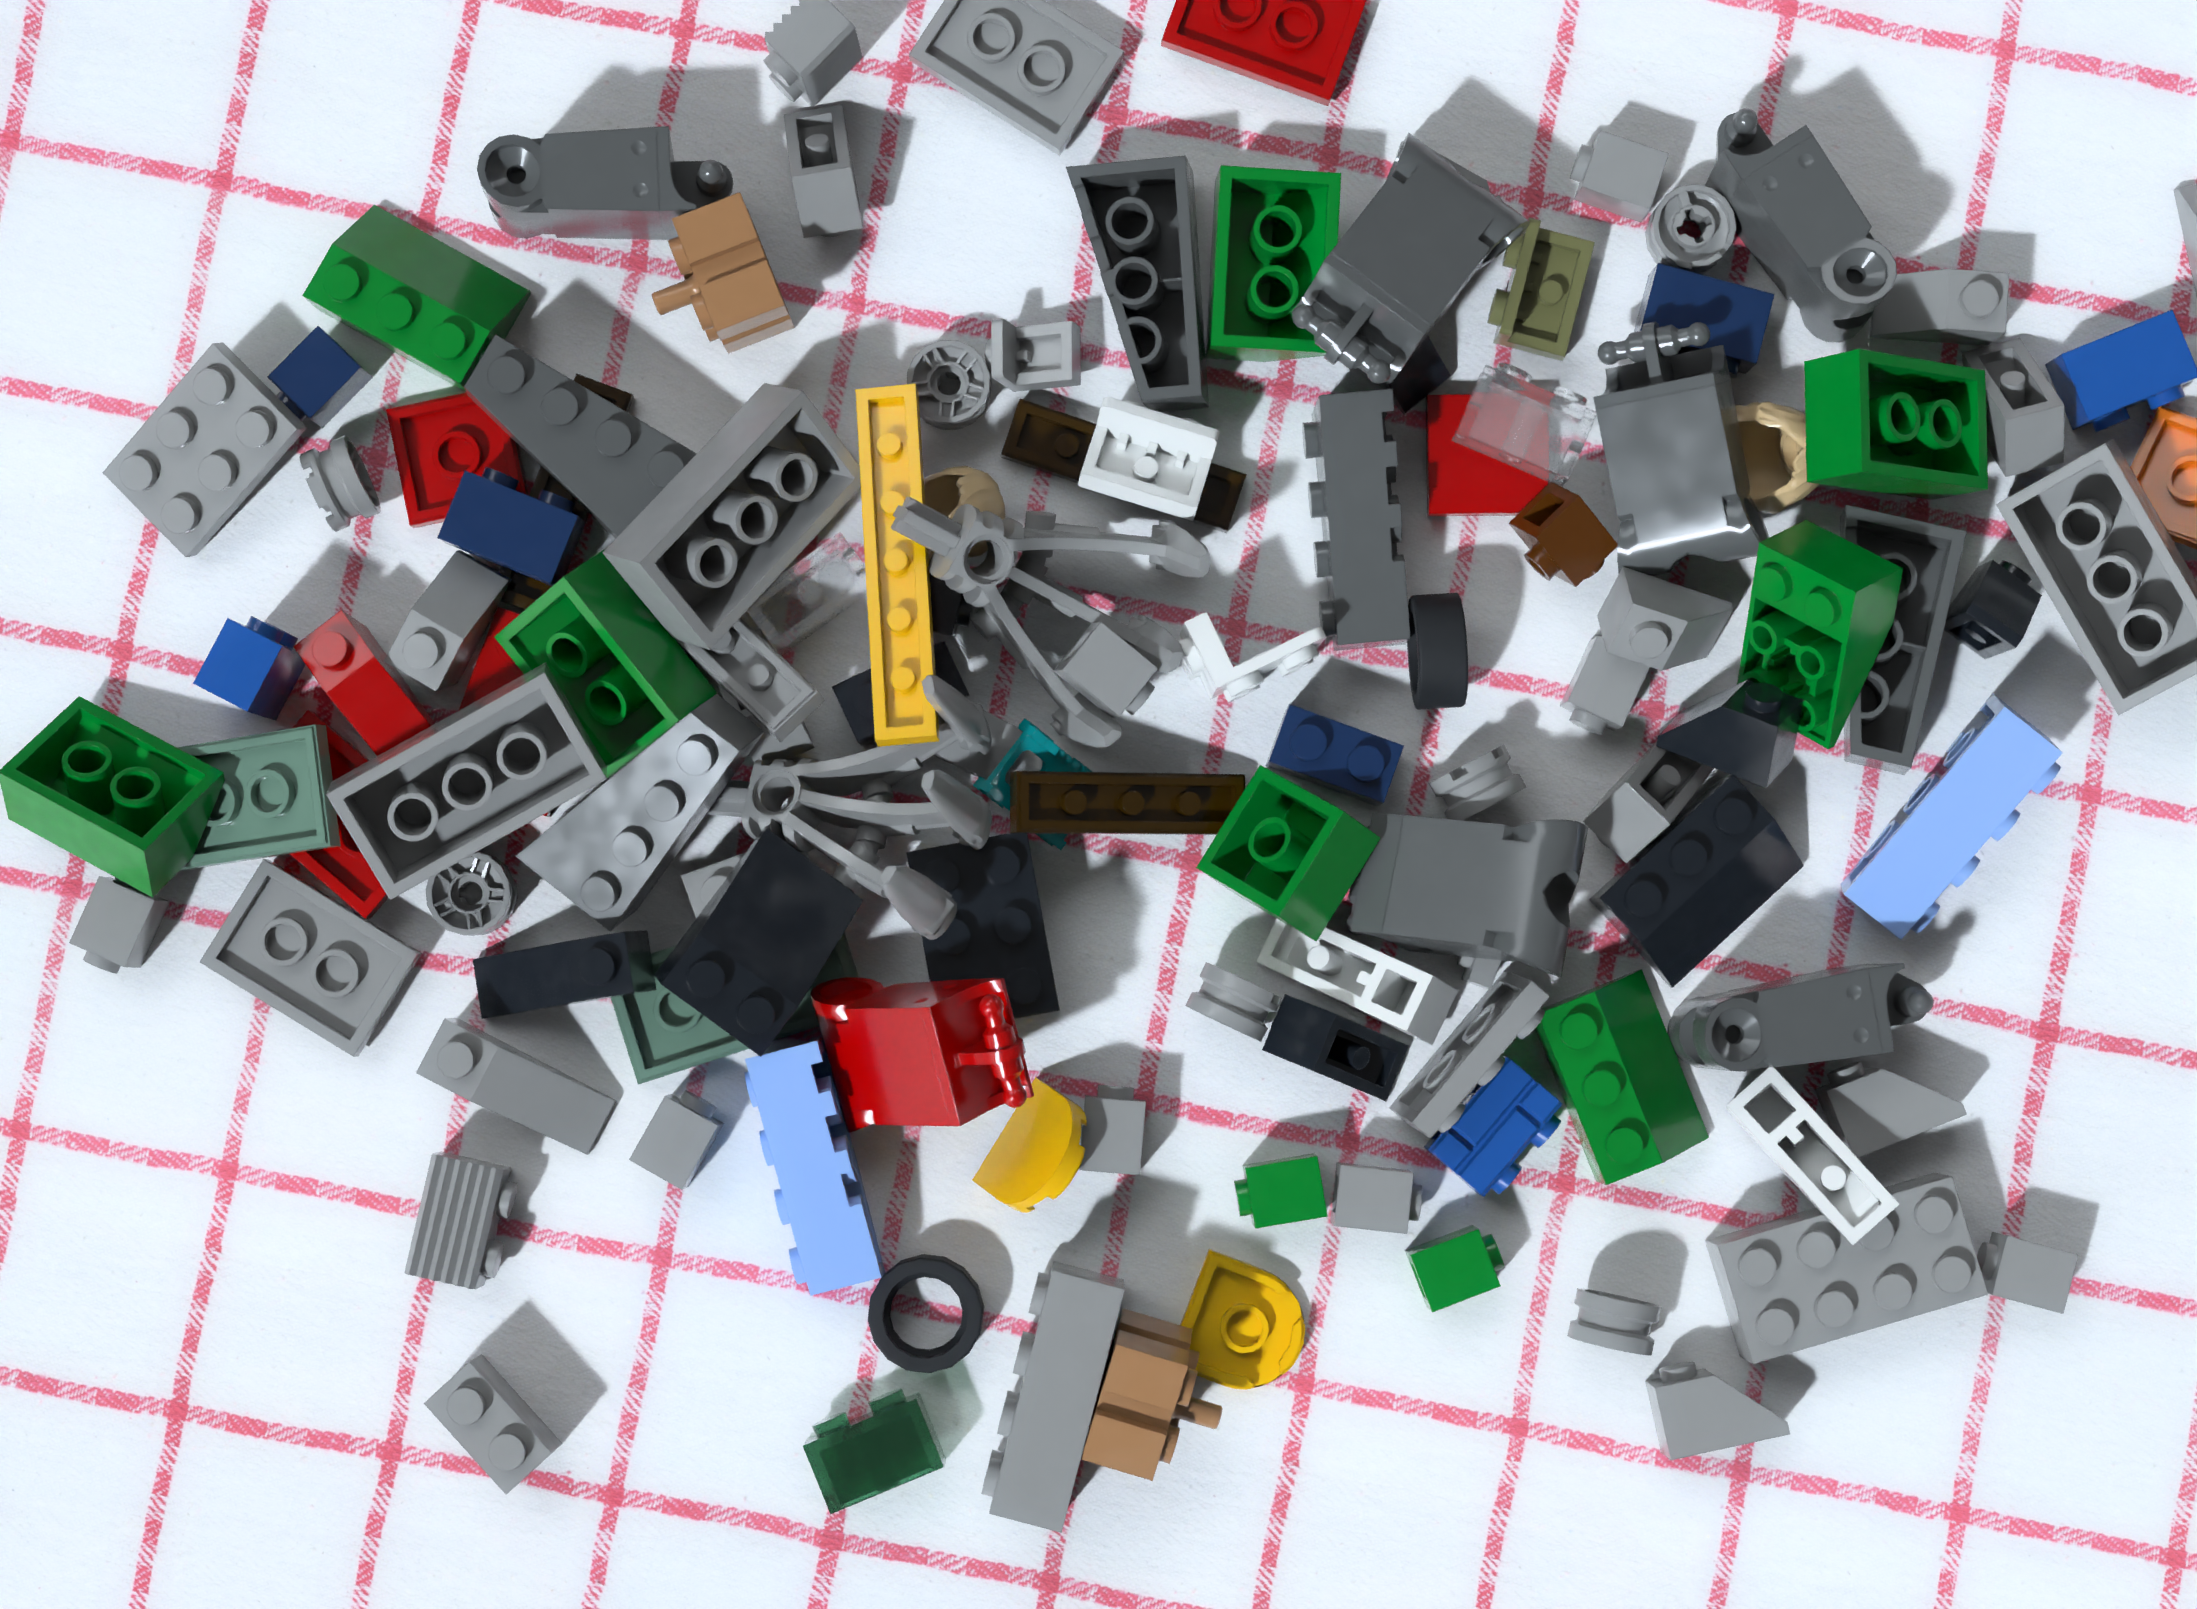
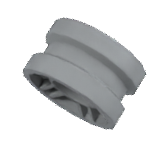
M1699 184L1680 186L1666 194L1650 215L1645 231L1647 249L1656 264L1659 263L1702 274L1714 267L1732 245L1736 231L1734 211L1727 199L1713 188ZM1692 221L1699 226L1701 234L1696 242L1694 237H1690L1686 233L1679 235L1677 232L1683 222Z
M940 340L925 346L914 356L907 371V384H916L919 392L920 417L927 424L938 429L958 430L972 425L984 414L991 399L990 373L984 358L973 347L958 340ZM945 373L948 378L960 379L961 386L956 394L944 395L938 390L940 385L939 377Z
M346 435L332 440L330 448L319 452L313 448L300 454L299 458L303 470L310 467L313 471L309 473V478H306V481L319 509L323 508L326 512L331 511L332 515L325 517L332 530L337 532L350 526L351 519L356 516L362 515L367 519L381 512L379 499L370 476L356 448Z
M1505 745L1429 783L1435 796L1443 797L1448 808L1444 814L1447 819L1465 820L1526 788L1520 774H1512L1507 764L1511 757Z
M475 852L429 878L426 886L427 906L434 920L447 931L461 935H485L501 928L508 917L513 914L518 899L517 884L509 872L508 866L497 857L481 852ZM476 882L482 889V898L475 905H470L464 897H459L460 888L466 889L469 884Z
M1206 962L1200 974L1203 984L1199 992L1191 993L1185 1006L1262 1042L1268 1030L1264 1022L1269 1012L1277 1011L1282 998Z
M1577 1288L1574 1303L1579 1307L1577 1319L1570 1321L1568 1337L1609 1349L1647 1356L1652 1355L1655 1340L1649 1336L1651 1325L1659 1322L1662 1307L1620 1295Z

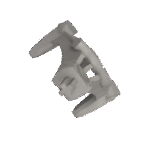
M910 496L906 497L902 506H897L893 514L896 518L891 529L933 551L934 554L928 565L931 575L940 580H945L946 585L950 589L963 593L967 603L975 607H982L970 617L972 624L987 641L996 636L1022 669L1028 668L1060 707L1051 715L1054 721L1050 723L1060 736L1064 735L1076 742L1096 748H1103L1112 745L1121 737L1122 728L1114 717L1100 710L1080 692L1073 696L1055 674L1016 620L1021 615L1019 609L1024 603L1029 605L1032 598H1035L1069 617L1076 615L1091 624L1102 622L1158 668L1156 672L1168 673L1175 670L1183 658L1181 644L1155 621L1141 614L1137 619L1132 616L1128 625H1125L1082 602L1083 597L1045 577L1048 567L1044 566L1046 558L1052 557L1053 550L1121 552L1149 555V562L1156 564V569L1167 570L1180 576L1202 578L1210 570L1211 557L1209 551L1190 532L1175 525V521L1159 519V525H1153L1151 537L1100 532L1098 527L1055 523L1056 514L1043 511H1026L1025 528H1023L1020 522L1012 518L1002 520L992 512H980L978 508L970 504L961 505L956 510L952 519ZM986 540L988 552L985 560L979 566L970 568L968 554L971 548L977 542ZM1013 551H1023L1020 559L1014 567ZM1008 577L1009 579L1004 589L999 593L995 585Z
M927 675L922 681V686L926 699L939 714L940 741L881 746L826 761L803 758L798 763L790 759H776L772 763L768 760H756L753 764L750 782L730 780L706 814L741 817L745 831L754 840L766 827L799 852H809L816 848L828 858L840 864L833 873V878L856 894L861 886H864L881 897L888 898L900 916L912 926L914 931L930 940H934L947 930L955 918L957 903L952 898V895L927 876L905 865L886 866L883 870L876 866L880 860V857L876 854L879 849L885 848L887 837L916 835L922 829L947 827L953 829L952 835L959 839L960 844L971 846L973 849L978 850L985 845L990 834L992 814L989 810L990 804L984 801L982 796L973 793L962 782L941 770H931L923 774L921 787L931 802L889 803L894 797L892 785L922 768L923 761L959 740L962 749L972 752L980 751L986 755L991 749L992 737L982 705L969 701L958 690L938 676ZM862 791L864 800H856L836 796H848L856 792ZM794 795L791 803L781 810L784 801ZM821 821L843 828L858 829L856 840L849 851L816 830Z

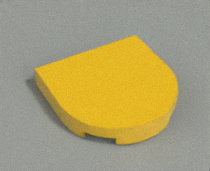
M1036 1077L1031 1084L1034 1096L1027 1098L1021 1107L1015 1109L972 1181L997 1200L1022 1213L1035 1210L1033 1205L1042 1201L1047 1196L1054 1200L1061 1195L1076 1175L1085 1154V1148L1079 1145L1081 1126L1087 1125L1084 1111L1072 1100Z
M1208 1249L1180 1323L1181 1326L1192 1329L1189 1349L1200 1352L1196 1366L1197 1376L1229 1388L1247 1390L1266 1385L1289 1371L1301 1352L1305 1337V1324L1300 1303L1283 1280L1264 1269Z

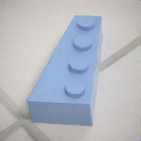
M1993 693L1980 708V711L1989 717L1979 730L1972 728L1967 733L1962 732L1946 751L1948 755L1943 762V766L1947 770L1942 777L1939 778L1933 774L1922 781L1910 796L1903 809L1909 816L1901 825L1895 820L1889 823L1840 884L1846 897L1900 940L1910 929L1917 934L1931 922L1940 908V905L1935 902L1950 883L1957 888L1969 878L1980 862V859L1975 856L1978 850L1990 837L1998 841L2005 836L2020 816V812L2015 809L2016 806L2030 790L2036 794L2041 793L2061 769V766L2055 761L2063 752L2049 737Z
M823 1040L763 1054L761 1057L755 1056L745 1059L748 1069L745 1072L748 1094L752 1106H758L764 1130L759 1131L763 1154L767 1165H774L780 1189L774 1190L778 1214L782 1225L791 1224L797 1246L789 1249L791 1266L797 1284L807 1282L810 1296L882 1278L885 1270L851 1134L846 1129Z

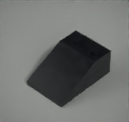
M764 827L654 975L662 986L761 1057L799 1007L862 904L863 899Z

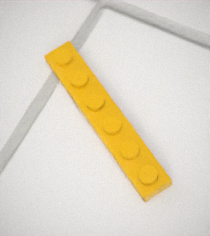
M916 384L855 389L875 742L878 747L940 741L938 713L926 699L922 686V681L927 675H936L928 548L891 529L896 518L893 514L898 505H903L907 496L925 504L919 392Z

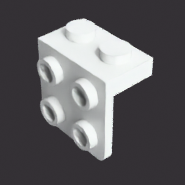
M1205 612L1183 624L1179 635L1181 640L1178 641L1183 650V658L1180 663L1190 681L1200 677L1210 700L1224 694L1229 703L1260 688V684L1264 682L1262 675L1275 668H1278L1281 676L1284 677L1313 663L1314 658L1319 656L1317 648L1325 640L1326 635L1322 626L1316 627L1233 667L1208 613Z

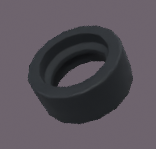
M1458 593L1412 595L1408 602L1410 640L1407 642L1410 686L1415 708L1419 710L1462 707L1466 704L1468 691V649L1462 600Z
M921 1254L901 1260L882 1276L870 1297L868 1323L874 1343L887 1360L907 1371L933 1373L953 1367L970 1353L982 1330L984 1304L978 1284L963 1266L944 1256ZM922 1277L939 1279L950 1285L958 1295L962 1307L961 1325L955 1336L943 1346L933 1349L915 1348L902 1341L895 1332L890 1317L892 1301L898 1290L909 1281Z

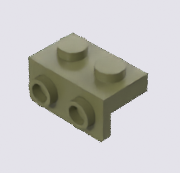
M1529 217V226L1505 250L1502 266L1512 268L1507 291L1498 288L1495 291L1487 323L1497 326L1493 340L1494 344L1563 361L1566 356L1595 242L1539 228L1541 220Z

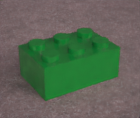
M1855 349L1804 361L1806 469L1808 483L1931 500L1988 490L1985 370L1865 349Z

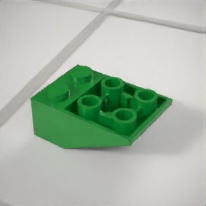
M1808 520L1759 542L1737 684L1746 680L1756 683H1768L1778 687L1783 693L1804 700L1798 733L1827 749L1834 747L1893 624L1903 568Z

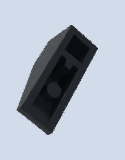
M647 930L624 931L473 959L482 1019L656 990Z

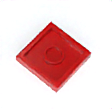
M467 392L386 409L407 515L412 528L444 522L465 470L478 476H482L485 467L504 473L519 480L516 491L529 496L519 445L467 395Z
M1452 394L1426 396L1427 517L1516 516L1548 485L1547 394Z

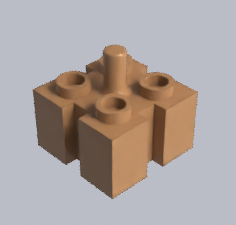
M740 192L672 218L678 237L668 240L678 269L685 280L652 293V299L660 315L692 304L709 341L720 338L728 354L795 328L753 220Z
M1122 1308L1102 1375L1081 1460L1153 1481L1158 1462L1161 1461L1168 1464L1171 1462L1179 1436L1180 1428L1178 1424L1180 1419L1211 1429H1217L1222 1415V1406L1191 1397L1198 1371L1196 1366L1200 1353L1189 1349L1192 1337L1191 1328Z

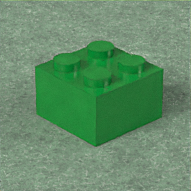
M1260 765L1196 868L1234 894L1317 942L1376 847L1380 837L1345 811Z

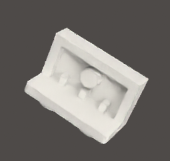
M1104 397L1096 428L1080 473L1078 486L1193 521L1220 432L1217 429L1204 426L1197 420L1178 418L1154 411L1135 401H1121L1112 397Z

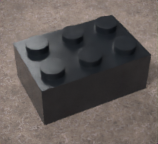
M1008 833L988 837L985 845L978 850L973 849L971 846L954 843L906 852L909 868L927 876L949 892L957 903L955 918L940 937L930 940L922 936L930 982L1004 978L1014 1019L1060 1011L1028 833Z

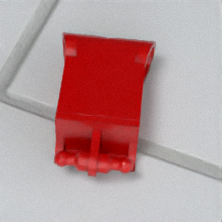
M845 977L820 983L811 991L812 1003L848 1133L873 1123L875 1125L962 1126L1003 1104L1012 1108L1021 1107L1027 1098L1034 1096L1024 1058L1026 1049L1023 1039L1018 1035L1004 978L898 983L883 987L880 982L873 979Z

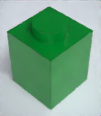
M1314 1153L1243 1165L1245 1179L1234 1180L1240 1217L1251 1215L1252 1224L1255 1229L1328 1217L1318 1156Z
M1473 1225L1405 1250L1426 1307L1431 1312L1501 1286L1495 1271L1505 1267L1498 1246L1492 1234L1482 1237L1479 1229Z

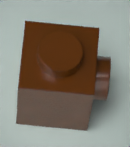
M1550 482L1509 522L1510 526L1529 548L1524 557L1532 568L1548 581L1556 576L1574 587H1577L1583 580L1596 574L1603 566L1605 558L1618 546L1617 542L1579 495L1553 482Z

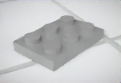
M944 0L909 53V59L912 63L1059 156L1124 58V50L1044 0Z
M223 342L212 343L102 473L185 557L195 556L307 427Z
M263 859L206 950L200 963L349 1055L358 1057L422 953L274 862Z
M1504 971L1492 985V988L1484 994L1392 1103L1389 1109L1428 1138H1431L1437 1130L1440 1133L1448 1131L1463 1114L1466 1106L1461 1101L1477 1083L1480 1086L1486 1085L1500 1071L1505 1062V1058L1501 1054L1515 1037L1524 1039L1538 1026L1545 1014L1541 1007L1550 996L1532 980Z

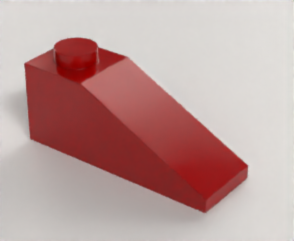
M340 610L293 646L328 697L377 756L435 724L398 670L384 662L387 655L369 629L343 610Z

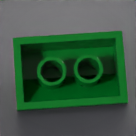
M1220 166L1214 190L1206 358L1270 362L1325 356L1327 352L1315 344L1314 335L1293 323L1292 311L1308 290L1323 261L1338 243L1341 173Z
M374 204L332 243L302 296L319 311L466 392L464 386L495 334L504 340L506 339L531 292Z
M602 550L562 577L494 637L523 674L546 662L606 764L607 778L609 779L691 711L716 695L717 692L677 641L671 637L603 554L604 550Z
M80 696L0 769V785L9 820L152 898L193 858L225 782L224 772Z
M1642 969L1541 1008L1545 1011V1014L1535 1030L1596 1182L1608 1185L1664 1163L1709 1138Z

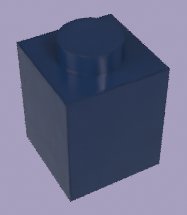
M319 326L267 376L281 390L276 396L301 422L308 417L322 428L373 378Z

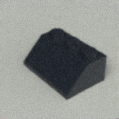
M1728 775L1720 778L1589 900L1669 987L1673 988L1804 865L1773 816L1735 776Z

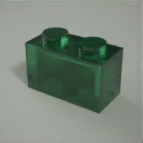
M899 1388L869 1401L868 1404L871 1412L849 1421L846 1412H841L812 1425L815 1435L806 1439L803 1448L830 1514L945 1466L946 1456L919 1392L905 1397L902 1388Z

